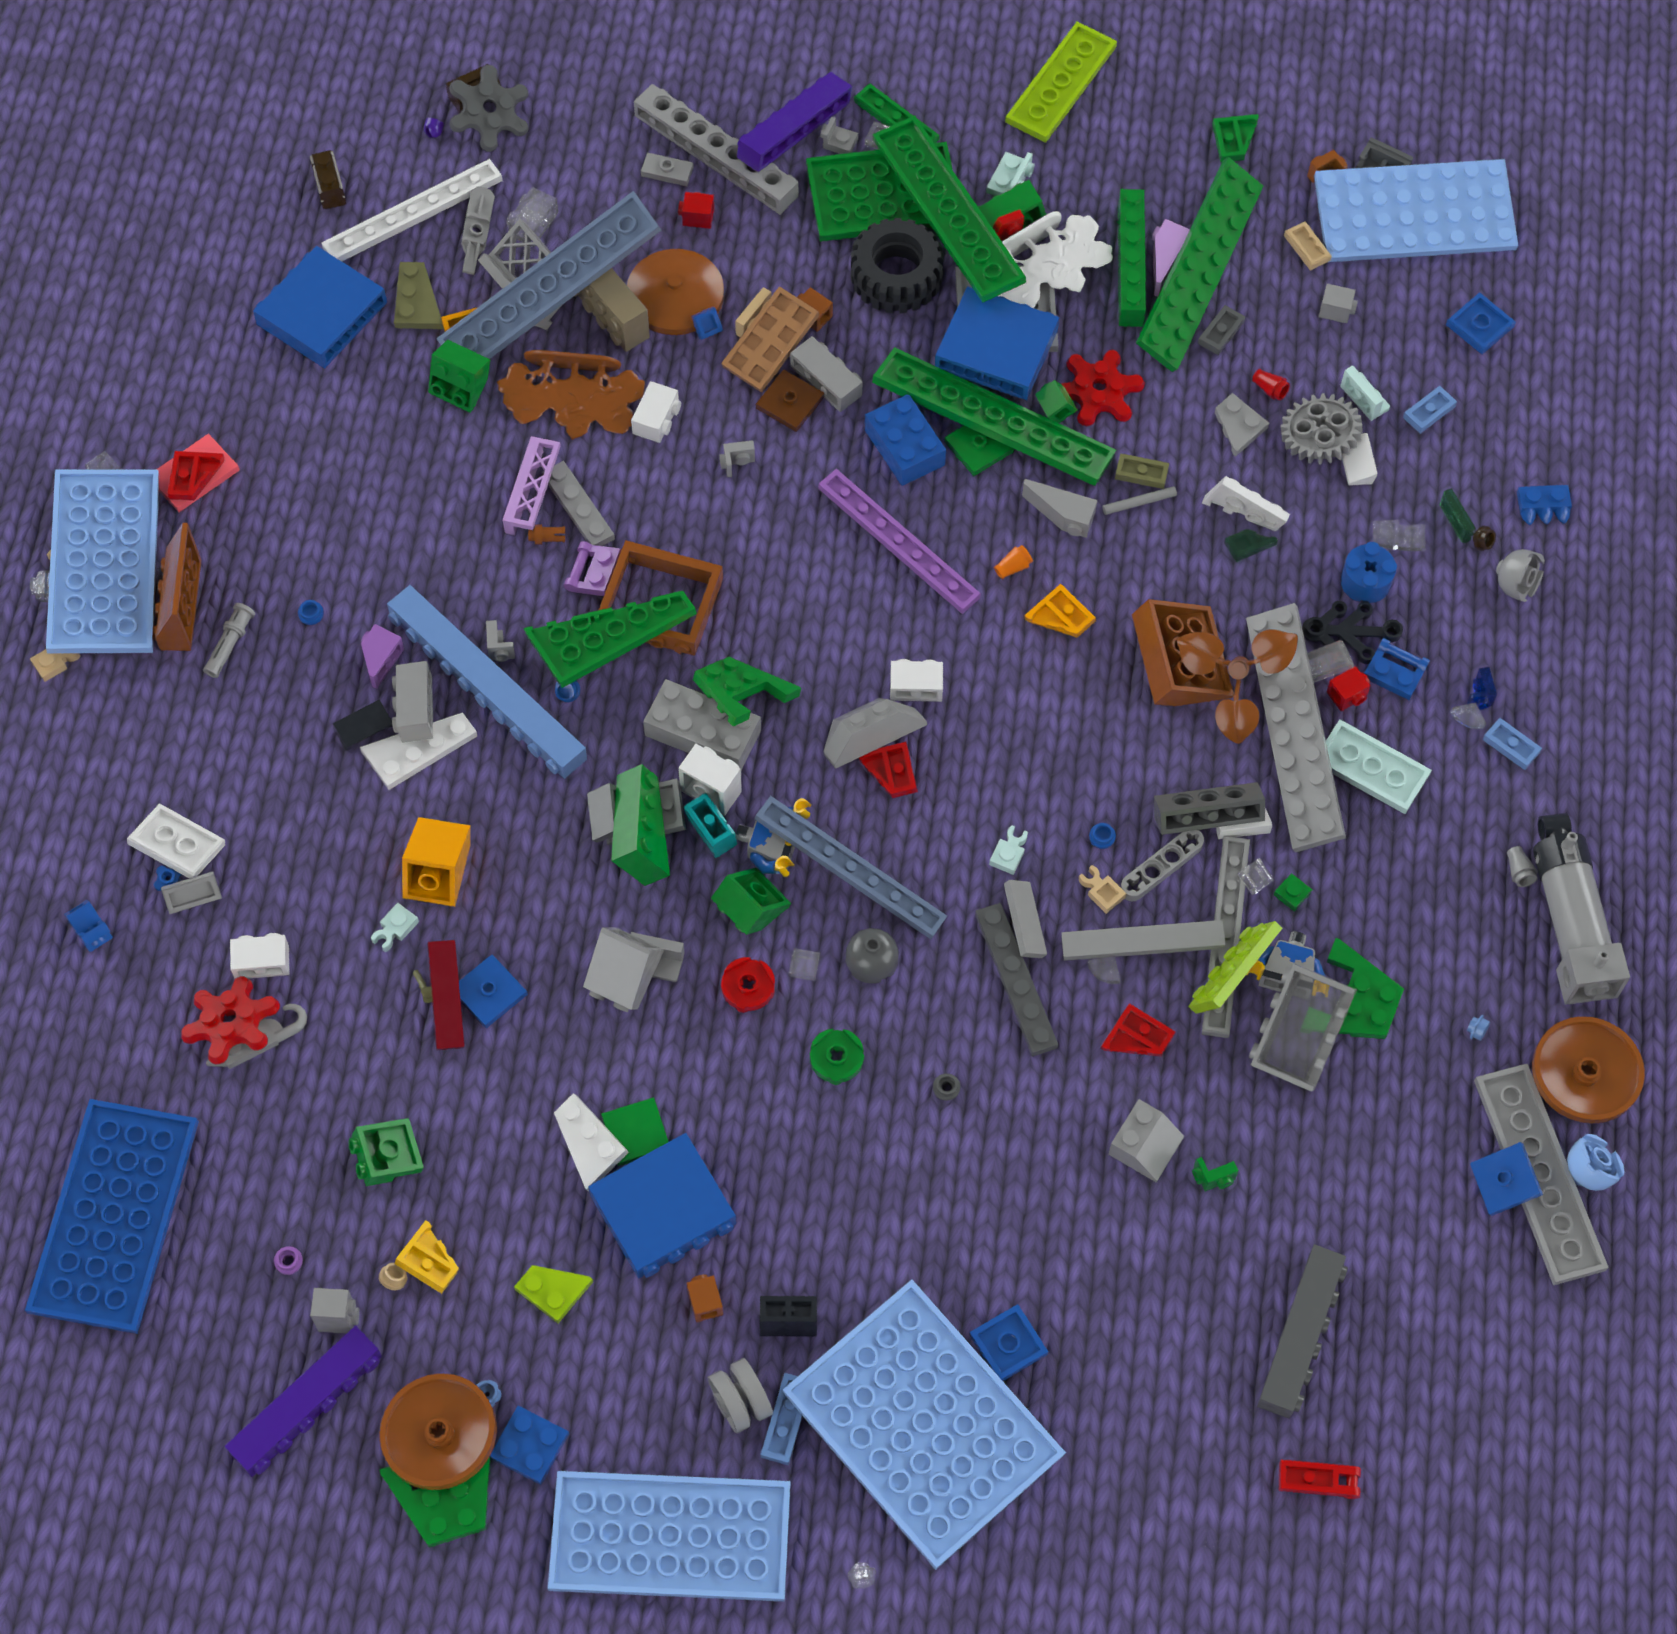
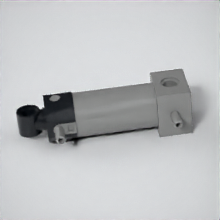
M1567 813L1539 816L1537 825L1541 841L1533 847V854L1540 881H1542L1562 957L1556 972L1564 1003L1567 1005L1618 998L1629 981L1630 974L1622 944H1612L1586 838L1582 834L1572 832L1571 820Z

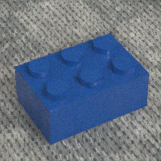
M907 394L865 414V432L901 486L945 466L946 449L910 395Z

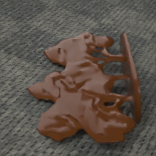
M530 350L524 353L526 361L542 366L541 368L531 372L526 365L514 363L508 367L507 376L497 381L498 390L504 394L503 404L508 410L513 412V416L520 424L537 420L542 416L543 412L551 408L556 411L555 420L560 426L566 427V432L572 440L586 434L591 422L594 420L603 426L605 431L618 434L626 433L629 427L632 426L631 420L633 418V412L627 405L642 398L645 381L639 380L637 374L632 370H625L615 377H610L606 372L617 371L622 365L620 361L602 355L546 350ZM551 367L571 369V376L564 380L557 379L551 374ZM578 370L598 372L593 379H588L580 375ZM542 373L545 374L541 383L538 385L532 384L537 375L542 377ZM532 374L531 378L527 380L525 376ZM548 376L552 378L551 383L547 381ZM603 379L608 382L606 387L603 386Z

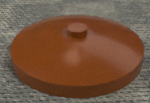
M666 249L647 256L635 266L627 282L629 289L648 309L649 329L666 335H684L695 332L696 329L691 316L711 307H715L718 314L724 300L723 279L717 267L703 255L685 249Z
M1582 1016L1558 1022L1543 1035L1534 1051L1532 1060L1534 1082L1543 1099L1561 1115L1582 1123H1603L1623 1115L1635 1103L1644 1084V1063L1633 1040L1619 1027L1599 1018Z
M440 1373L418 1378L404 1386L392 1398L384 1412L380 1425V1444L383 1455L396 1475L410 1485L427 1490H441L457 1486L473 1477L488 1460L496 1440L497 1424L495 1413L486 1395L468 1379L453 1374Z

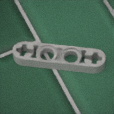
M1199 830L1182 832L1125 876L1121 883V888L1126 893L1125 899L1128 901L1141 899L1202 850L1204 843L1203 834ZM1195 838L1197 840L1196 846L1191 843L1185 848L1184 852L1182 848L1186 845L1187 839L1193 840ZM1167 852H1175L1178 854L1179 860L1173 863L1166 860L1165 854ZM1148 867H1155L1159 870L1160 875L1156 878H1150L1146 875L1145 870ZM1141 878L1142 882L1138 885L1137 892L1135 890H1127L1128 884L1134 886Z

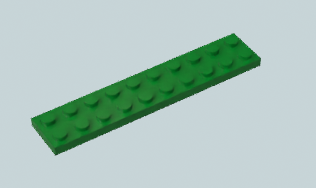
M912 116L872 134L873 141L982 303L1026 283V276L916 116Z
M1229 157L1222 161L1136 341L1139 347L1171 372L1178 370L1263 189V185Z
M895 347L873 375L872 383L902 397L908 394L915 403L1093 486H1096L1116 453L1114 448Z

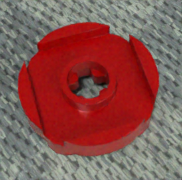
M742 957L732 961L724 970L721 980V991L724 999L732 1007H735L737 1011L745 1013L764 1007L774 996V973L765 962L751 960V957ZM744 979H747L749 982L754 980L755 983L752 989L742 988Z

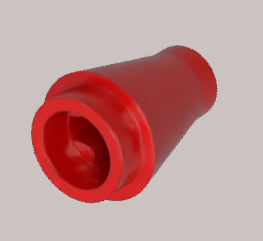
M1258 369L1253 375L1252 382L1257 384L1273 400H1282L1289 392L1290 383L1284 377L1265 372L1261 369Z

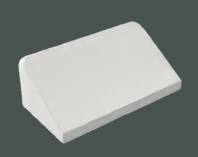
M1362 433L1361 441H1357V448H1350V455L1341 453L1348 485L1372 484L1377 477L1368 434Z
M1265 808V821L1216 827L1218 839H1223L1224 836L1243 837L1267 834L1271 832L1272 822Z

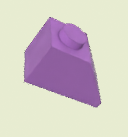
M374 624L372 629L363 635L361 646L372 687L377 689L404 651V646L400 636Z

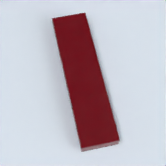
M455 940L431 941L427 943L436 1051L464 1049Z

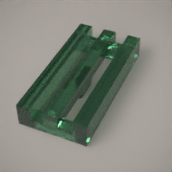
M1453 489L1445 490L1439 505L1463 544L1472 540L1471 536L1474 534L1473 531L1476 528Z

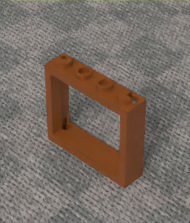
M625 540L599 610L612 607L628 563L706 583L708 585L689 635L667 630L645 642L655 648L664 647L674 650L678 654L686 653L695 656L723 581V566Z

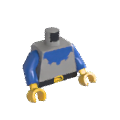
M801 798L795 802L794 806L788 808L804 819H808L810 812L805 808L811 807L812 804ZM755 821L753 828L739 824L736 831V839L748 843V858H750L751 862L761 873H781L784 877H788L790 874L788 871L789 866H794L791 859L795 847L758 821Z
M1297 931L1291 932L1288 942L1278 940L1275 946H1268L1246 974H1256V980H1260L1258 986L1282 992L1285 984L1281 982L1286 967L1292 968L1293 964H1298L1325 976L1320 961L1315 958V950L1304 946L1306 935ZM1301 974L1293 996L1308 1000L1312 991V996H1316V992H1322L1325 994V997H1328L1330 986Z

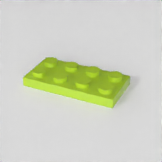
M1276 921L1266 924L1260 923L1255 927H1247L1240 934L1239 938L1241 940L1239 943L1225 953L1224 962L1209 973V981L1205 986L1202 985L1194 992L1192 996L1194 1000L1188 1007L1195 1014L1220 1008L1282 930V927Z

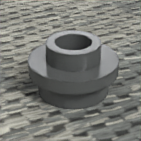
M948 1073L939 1075L933 1083L934 1094L944 1101L953 1100L960 1092L958 1078ZM943 1085H949L952 1089L950 1091H944L941 1087Z

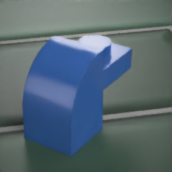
M85 900L64 914L89 952L113 938L108 926L101 920L88 900Z

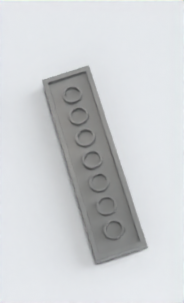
M1528 1063L1476 1077L1474 1082L1500 1149H1505L1519 1142L1523 1143L1542 1190V1196L1522 1203V1206L1553 1285L1606 1271L1609 1267L1574 1179L1568 1169V1164L1535 1085Z

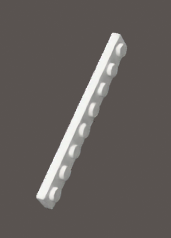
M488 159L322 242V248L340 261H344L470 198L471 190L479 186L488 189L502 181V175L493 162Z

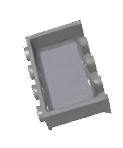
M1293 964L1292 968L1286 967L1281 979V982L1285 983L1281 994L1275 993L1270 1005L1271 1008H1274L1270 1019L1265 1017L1259 1031L1263 1034L1260 1044L1254 1043L1249 1058L1253 1059L1251 1066L1312 1092L1316 1088L1357 989L1298 964Z

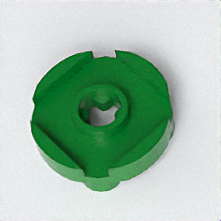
M827 1029L818 1034L812 1042L809 1054L811 1067L817 1076L825 1081H829L833 1085L849 1081L862 1069L864 1063L863 1044L849 1030ZM833 1050L836 1053L842 1051V1060H832L831 1052Z

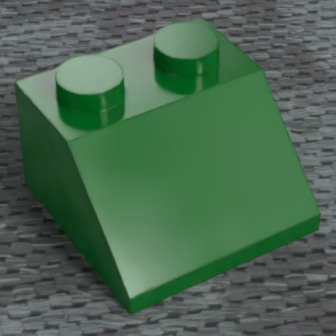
M757 868L727 875L711 897L717 904L718 909L735 923L739 931L746 935L761 931L792 904Z

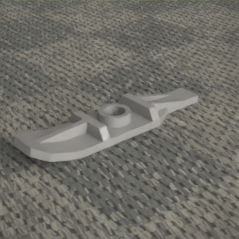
M479 186L471 190L461 241L465 252L462 272L471 275L475 274L477 258L486 247L495 198L490 189ZM477 227L481 232H474L472 228Z

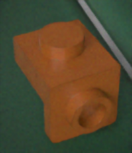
M1333 149L1322 156L1315 157L1311 161L1307 177L1314 183L1315 171L1347 169L1348 165L1346 160Z

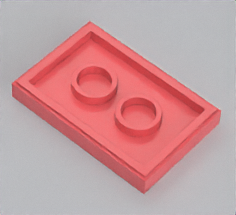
M209 433L184 451L223 453L225 460L194 501L168 498L167 492L173 458L156 469L159 470L160 493L178 512H181L240 471L236 462Z

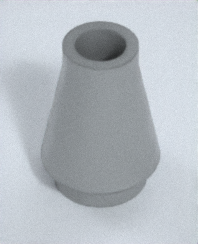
M1516 846L1509 849L1507 855L1512 881L1519 887H1527L1535 883L1538 871L1523 852L1522 847Z

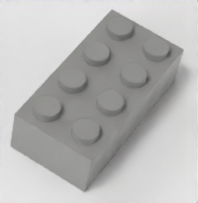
M665 679L643 723L645 736L687 753L691 751L695 744L701 747H709L715 751L717 756L724 760L730 759L734 761L742 770L761 732V717L751 713L749 720L733 727L728 722L729 716L726 713H720L717 709L718 703L713 698L709 699L705 694Z

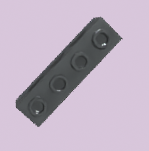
M1258 782L1154 796V819L1161 835L1265 821V797Z

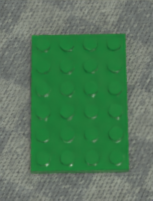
M947 142L934 143L952 169ZM880 150L806 158V168L820 242L858 237L863 230L868 231V226L873 223L880 224V221L888 219V221H893L894 218H901V221H908L910 219L915 221L916 225L921 223L928 229L932 228Z

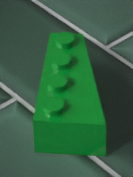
M1030 180L1018 183L1009 191L996 195L989 202L978 206L992 228L998 217L1017 210H1021L1024 215L1023 229L1046 215L1043 202Z
M641 764L617 775L611 861L641 884L647 886L670 876L659 779L653 772Z

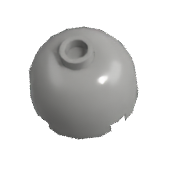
M1525 549L1515 550L1508 554L1504 560L1498 563L1496 569L1501 590L1514 599L1526 602L1525 597L1527 594L1529 597L1535 594L1543 577L1544 571L1539 570L1540 563L1544 564L1543 555Z

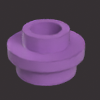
M291 1246L281 1248L274 1257L276 1269L285 1275L296 1273L303 1263L300 1251ZM289 1257L294 1259L291 1265L284 1264L285 1259Z

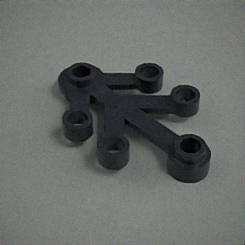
M1335 601L1332 608L1321 618L1311 617L1302 625L1304 637L1311 642L1320 641L1333 653V660L1337 663L1347 661L1349 650L1345 646H1339L1330 636H1339L1359 654L1358 659L1361 663L1369 664L1375 652L1371 647H1366L1356 637H1380L1392 643L1398 641L1403 633L1402 624L1393 619L1387 620L1383 627L1354 626L1361 619H1368L1371 616L1373 607L1369 602L1359 603L1357 609L1339 625L1329 624L1335 618H1343L1345 616L1347 605L1343 601ZM1340 607L1343 609V611L1338 612L1335 610V608ZM1361 608H1365V609H1367L1369 612L1364 613V612H1362L1360 609H1361ZM1310 629H1316L1318 632H1312ZM1391 631L1395 635H1390L1387 632ZM1342 652L1345 656L1340 657L1337 653ZM1368 653L1371 657L1366 658L1362 654Z

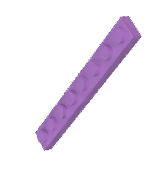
M835 469L819 483V490L959 612L963 614L980 599V592L839 470Z

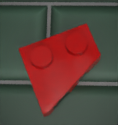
M175 451L167 492L168 498L194 501L224 463L223 453Z

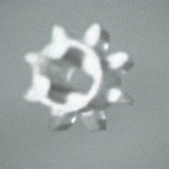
M46 570L38 572L37 578H30L31 595H36L35 598L41 602H48L50 571Z

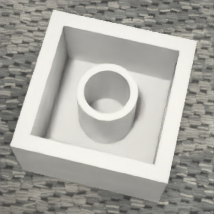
M695 744L679 766L681 792L694 799L707 793L724 816L742 792L741 769L730 759L724 760L717 756L715 751L709 747H701Z

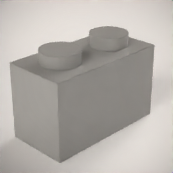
M314 1288L310 1316L318 1332L348 1333L354 1325H358L360 1311L356 1307V1300L352 1299L349 1290Z

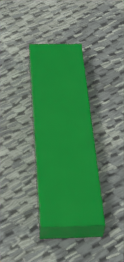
M871 83L854 96V102L886 127H890L913 116ZM918 119L932 141L937 143L940 135Z

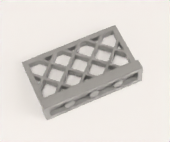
M519 219L489 255L484 253L478 261L503 289L518 278L515 276V265L524 264L523 273L530 269V264L538 263L545 256L549 255L551 251L525 221ZM523 229L525 232V243H516V235ZM531 246L539 248V259H530ZM516 247H524V260H515ZM505 248H510L509 261H502L499 257ZM559 308L535 326L547 330L553 323L550 320Z

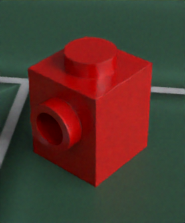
M685 192L684 201H680L678 207V216H682L683 226L711 229L715 210L714 195L700 192Z
M1354 666L1331 679L1326 692L1339 710L1343 711L1352 705H1361L1367 699L1371 685L1366 674L1361 673Z

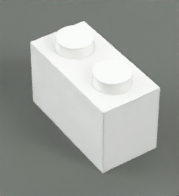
M650 381L631 420L632 434L660 443L663 436L668 435L671 429L673 415L679 413L681 401L678 398V390Z
M907 659L891 661L890 700L942 702L943 662H936L935 660L920 662Z
M269 933L264 937L244 935L238 937V939H230L231 971L235 979L240 976L250 979L289 975V945L285 935Z

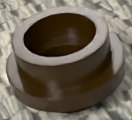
M1485 525L1479 527L1473 535L1474 547L1480 551L1491 549L1496 540L1495 531Z

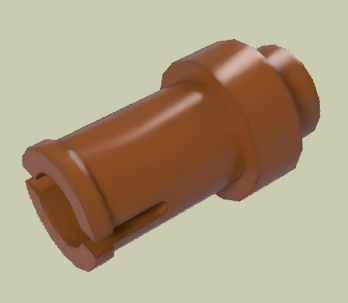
M535 524L533 530L528 529V541H535V545H542V542L565 543V535H555L565 534V526L542 527V524Z

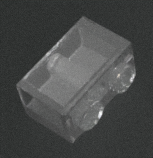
M532 187L527 194L521 197L516 210L509 214L506 221L508 231L519 219H522L540 239L559 213L557 198ZM521 229L516 235V239L525 243V232Z

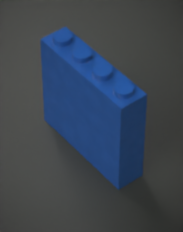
M316 246L311 252L304 255L302 261L288 272L280 284L272 288L271 293L263 301L256 305L253 313L259 327L325 369L387 304V299L383 287Z
M967 286L937 350L935 366L960 378L1027 400L1058 332L1060 317L1050 312L1031 308L1027 304L1010 301L1003 296H996L982 303L974 289Z
M687 1133L588 1186L593 1202L638 1279L643 1276H653L660 1270L662 1265L668 1262L671 1264L678 1262L685 1256L684 1253L693 1248L695 1250L703 1248L709 1243V1239L718 1234L719 1236L728 1234L736 1225L735 1213Z

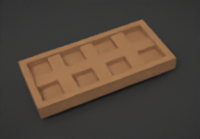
M779 286L721 363L722 367L762 393L790 356V353L796 348L820 316L819 312Z

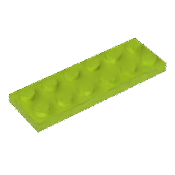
M1076 22L1006 115L1005 123L1046 143L1117 46V41Z

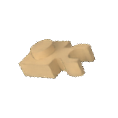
M45 649L30 658V661L44 682L67 669L65 662L76 661L81 655L80 653H47Z
M1091 865L1089 873L1093 875V878L1088 879L1083 874H1080L1079 882L1082 886L1091 888L1088 896L1107 914L1126 898V893L1109 875L1102 880L1099 877V870Z

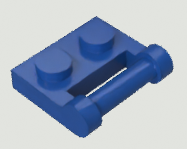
M1383 638L1364 674H1366L1370 682L1410 700L1430 660L1425 657L1421 659L1390 644L1391 641ZM1387 653L1417 669L1413 672L1383 656Z

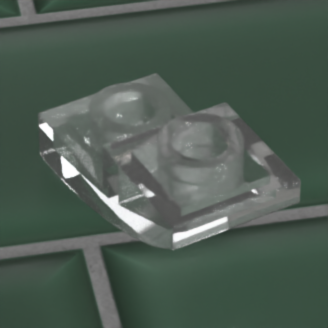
M1399 520L1373 521V542L1387 549L1425 551L1426 527L1425 524L1400 525Z

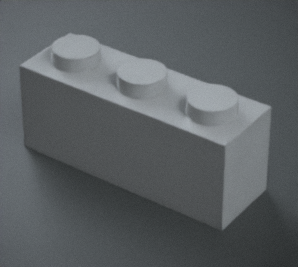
M813 336L790 353V367L810 385L824 392V398L840 413L862 396L863 382L861 377L855 372L852 373L845 366L842 359L832 355L823 342H818Z
M427 661L396 665V676H392V685L396 692V696L392 697L393 709L396 712V717L392 718L393 730L395 733H399L402 743L433 739L432 675Z

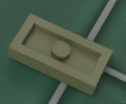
M1120 453L1115 479L1164 489L1169 463Z

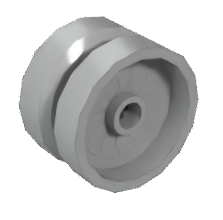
M745 1358L730 1364V1374L733 1382L727 1373L721 1370L707 1377L721 1413L737 1434L750 1427L751 1421L747 1409L759 1421L773 1415L768 1397L755 1372Z

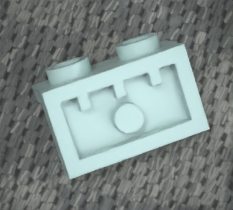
M1005 152L987 186L986 193L996 196L1009 191L1018 183L1025 182L1026 176L1030 177L1034 170L1035 164L1032 163L1033 154L1028 152L1024 159Z
M1353 365L1344 371L1340 387L1370 421L1389 411L1390 405L1381 396L1380 392L1371 385L1363 373L1358 372Z

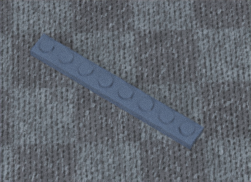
M772 796L768 798L756 814V821L929 939L933 938L945 921L947 915Z

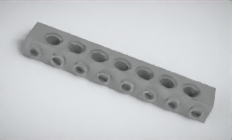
M651 84L634 101L635 117L778 214H781L798 198V182L792 175L785 174L774 163H770L760 172L752 169L737 158V138H732L723 132L719 126L705 120L700 113H695L682 101H677L671 97L666 90Z

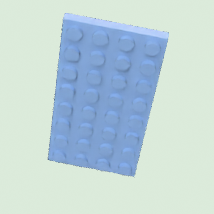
M1505 159L1315 171L1314 179L1323 245L1332 256L1329 262L1516 250L1518 247Z
M55 470L46 637L47 653H153L159 470Z
M557 1471L548 1590L785 1601L790 1481Z

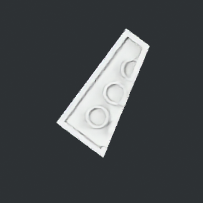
M460 713L433 722V739L402 743L399 734L361 746L360 749L385 786L390 790L476 738L477 731L466 716Z

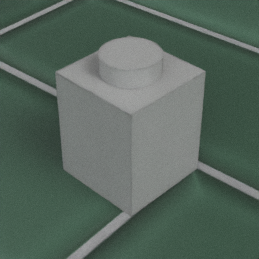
M1327 284L1319 317L1347 323L1349 315L1355 314L1358 303L1357 300H1353L1355 290Z

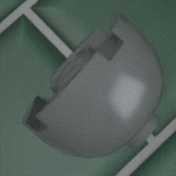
M867 928L857 932L852 936L846 947V965L852 972V975L864 983H879L888 976L891 977L898 967L899 950L896 942L889 933L881 929Z

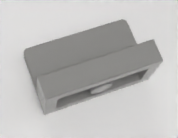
M631 932L632 935L664 949L652 977L677 982L685 954L684 943Z

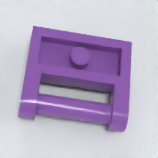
M582 541L578 546L577 551L579 553L570 577L566 578L563 586L570 592L604 596L621 549L596 546ZM588 556L593 557L584 582L579 581Z

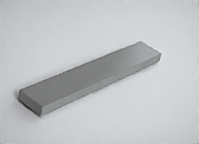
M1223 920L1061 932L1064 961L1225 949L1226 947Z

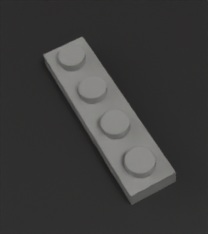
M562 461L554 465L548 486L585 540L596 546H603L615 540L614 533L566 463Z

